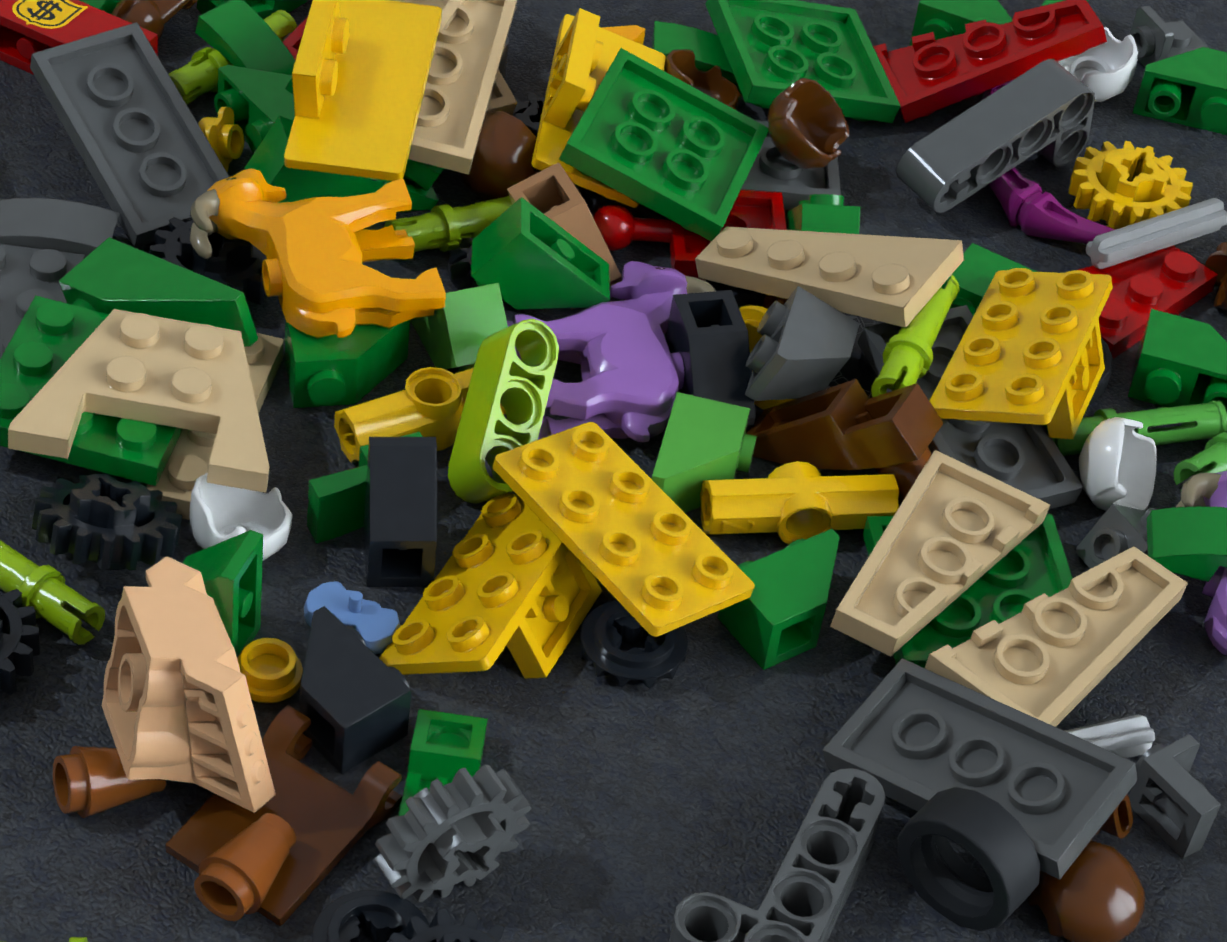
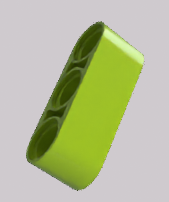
M522 320L493 333L482 341L478 350L448 465L450 486L456 495L466 502L477 504L496 496L513 492L508 484L493 470L495 456L538 440L559 354V345L555 334L549 326L540 320ZM515 347L517 348V350H518L519 353H520L521 360L519 359V357H518L517 354H516ZM500 403L505 408L507 419L502 414ZM485 460L491 467L492 478L487 473Z

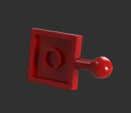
M740 190L722 230L725 227L787 230L782 192ZM620 205L604 206L594 214L593 218L609 251L621 250L632 241L670 243L672 269H676L686 276L698 278L695 258L711 241L684 229L681 225L670 219L634 217L628 209Z

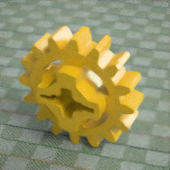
M1106 141L1103 142L1101 151L1089 146L1086 148L1084 157L1076 158L1068 193L1076 196L1074 202L1076 209H1090L1088 220L1095 222L1103 219L1106 221L1107 227L1116 230L1189 206L1193 183L1185 181L1187 173L1185 168L1170 167L1173 157L1170 155L1157 158L1154 156L1155 153L1151 146H1146L1145 148L1136 147L1134 150L1131 141H1125L1123 148L1117 149L1112 143Z

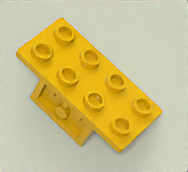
M390 0L312 1L292 71L295 117L284 153V163L287 168L388 181L404 178L442 20V9L440 7Z
M579 8L576 16L566 14L560 23L531 164L534 168L542 171L559 162L573 184L598 193L607 199L636 208L639 204L628 196L592 177L582 174L576 168L559 160V157L620 48L663 71L666 56L659 51L599 27L600 16Z
M1013 268L1007 271L1001 270L996 272L929 400L940 418L1047 425L1049 438L1073 439L1105 370L1099 316L1112 291V277L1103 274H1090L1082 270L1055 273L1032 272L1026 268Z
M587 422L495 456L493 470L651 636L658 637L751 597L755 587L754 582L596 423Z
M513 493L499 495L489 500L483 506L476 522L464 539L454 547L452 556L435 580L425 588L423 597L404 624L394 632L392 643L387 646L379 659L387 667L391 666L399 670L402 675L486 671L493 666L505 646H507L525 679L547 678L602 590L595 576L518 495L516 496Z

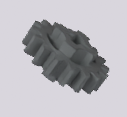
M483 765L473 777H471L466 768L459 769L451 783L443 785L439 779L432 781L430 789L426 787L414 797L411 796L405 801L409 811L404 816H395L388 819L386 825L392 833L376 841L375 845L381 854L375 858V861L400 898L405 899L413 894L417 902H424L434 890H437L441 898L447 897L455 884L463 881L466 886H472L475 884L476 878L479 880L483 879L499 866L500 863L496 857L501 852L516 849L519 843L513 835L529 827L530 823L524 815L531 810V806L505 769L495 773L490 765Z

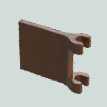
M289 705L277 714L262 739L276 795L254 813L214 793L165 844L166 853L199 873V865L203 859L253 822H256L263 814L272 813L283 818L293 828L296 834V843L290 849L286 860L257 911L280 927L365 832L375 824L390 817L402 801V795L393 790L402 780V775L380 761L372 765L365 773L353 795L301 763L300 760L313 745L312 739L302 734L311 725V719Z

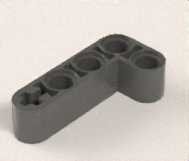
M1047 59L916 142L902 156L896 169V175L931 208L941 213L953 208L1037 152L1056 168L1066 166L1081 153L1088 141L1095 93L1054 59Z
M846 768L830 773L819 789L759 910H754L721 895L709 892L694 893L685 897L677 905L669 942H827L872 849L885 801L883 786L874 776L859 769Z

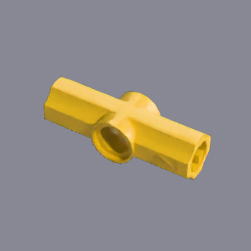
M421 368L411 373L406 379L405 390L336 411L334 428L340 440L341 450L349 461L353 463L359 461L360 447L369 445V437H400L420 432L423 437H436L437 451L450 447L455 442L474 368L455 374L443 368ZM500 403L502 414H506L505 408Z
M796 461L777 467L769 474L768 478L703 480L700 493L701 522L705 534L778 532L781 540L790 544L798 539H808L830 529H864L867 516H894L899 508V488L894 474L821 476L816 466L808 462Z

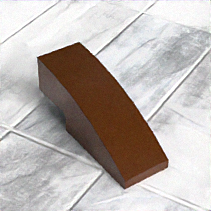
M857 379L764 409L755 421L754 427H751L746 434L757 436L753 457L781 464L796 461L808 462L816 466L817 469L859 470L889 467L919 460L944 423L918 383L869 399Z

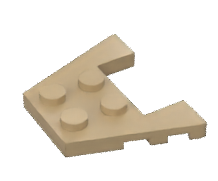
M114 309L13 419L8 429V449L68 459L83 412L216 434L208 463L207 483L266 493L268 487L270 466L241 331Z

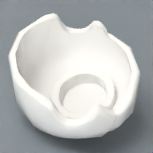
M1104 27L1107 42L1090 48L1082 54L1058 61V63L1095 93V102H1103L1124 92L1135 74L1138 50L1132 35H1127L1123 41H1120L1111 34L1107 27Z
M1119 417L1109 418L1102 421L1087 437L1078 459L1083 490L1097 508L1107 511L1113 503L1144 511L1148 509L1154 491L1157 448L1152 438L1138 434L1133 430L1136 428L1142 429V422Z
M207 473L196 479L191 493L189 518L193 536L200 547L206 549L252 530L263 534L264 561L278 552L287 543L292 525V513L282 501L278 488L274 487L269 493H262L207 483Z

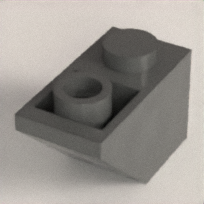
M798 286L784 305L778 301L773 302L757 328V332L762 337L753 348L746 362V367L753 371L745 395L754 401L797 399L824 390L851 357L860 323Z

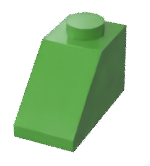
M499 283L446 293L445 308L435 309L433 316L410 320L435 367L443 369L457 367L458 372L474 368L482 341L489 335L508 327Z
M680 392L676 393L652 474V480L684 513L701 507L700 493L703 480L735 479L737 470L749 473L757 436L745 434L750 408Z

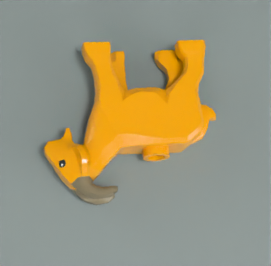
M251 168L217 181L192 203L191 217L194 223L190 231V242L197 254L204 259L211 257L212 247L208 236L212 233L217 232L228 240L243 239L249 241L267 258L262 262V278L267 297L278 296L286 322L307 335L322 338L336 334L337 338H344L350 335L357 325L372 324L391 328L414 318L433 316L435 309L445 308L446 292L437 267L422 272L416 279L391 278L363 265L364 262L378 260L413 259L415 243L412 236L408 237L405 229L394 230L393 225L378 230L364 229L379 222L396 220V212L412 209V201L404 179L386 183L376 192L348 197H313L294 202L278 203L285 200L287 196L285 188L270 185L265 180L261 171Z

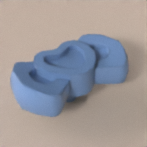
M338 581L322 583L311 590L304 605L305 622L310 627L313 612L325 606L344 625L354 627L362 636L366 646L375 655L384 652L387 646L392 643L394 632L400 627L399 617L395 610L381 608L377 602L363 599L361 592L346 590Z

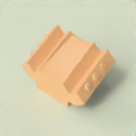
M166 556L146 570V581L149 587H123L122 598L116 610L115 636L111 657L106 665L104 675V694L101 705L127 780L162 779L194 783L255 813L272 799L276 793L246 676L240 672L235 648L230 641L214 599L206 593L201 572Z

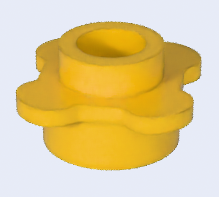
M221 107L218 111V118L204 117L198 122V125L226 172H228V166L232 159H238L243 152L244 134L242 128L234 124L232 108Z

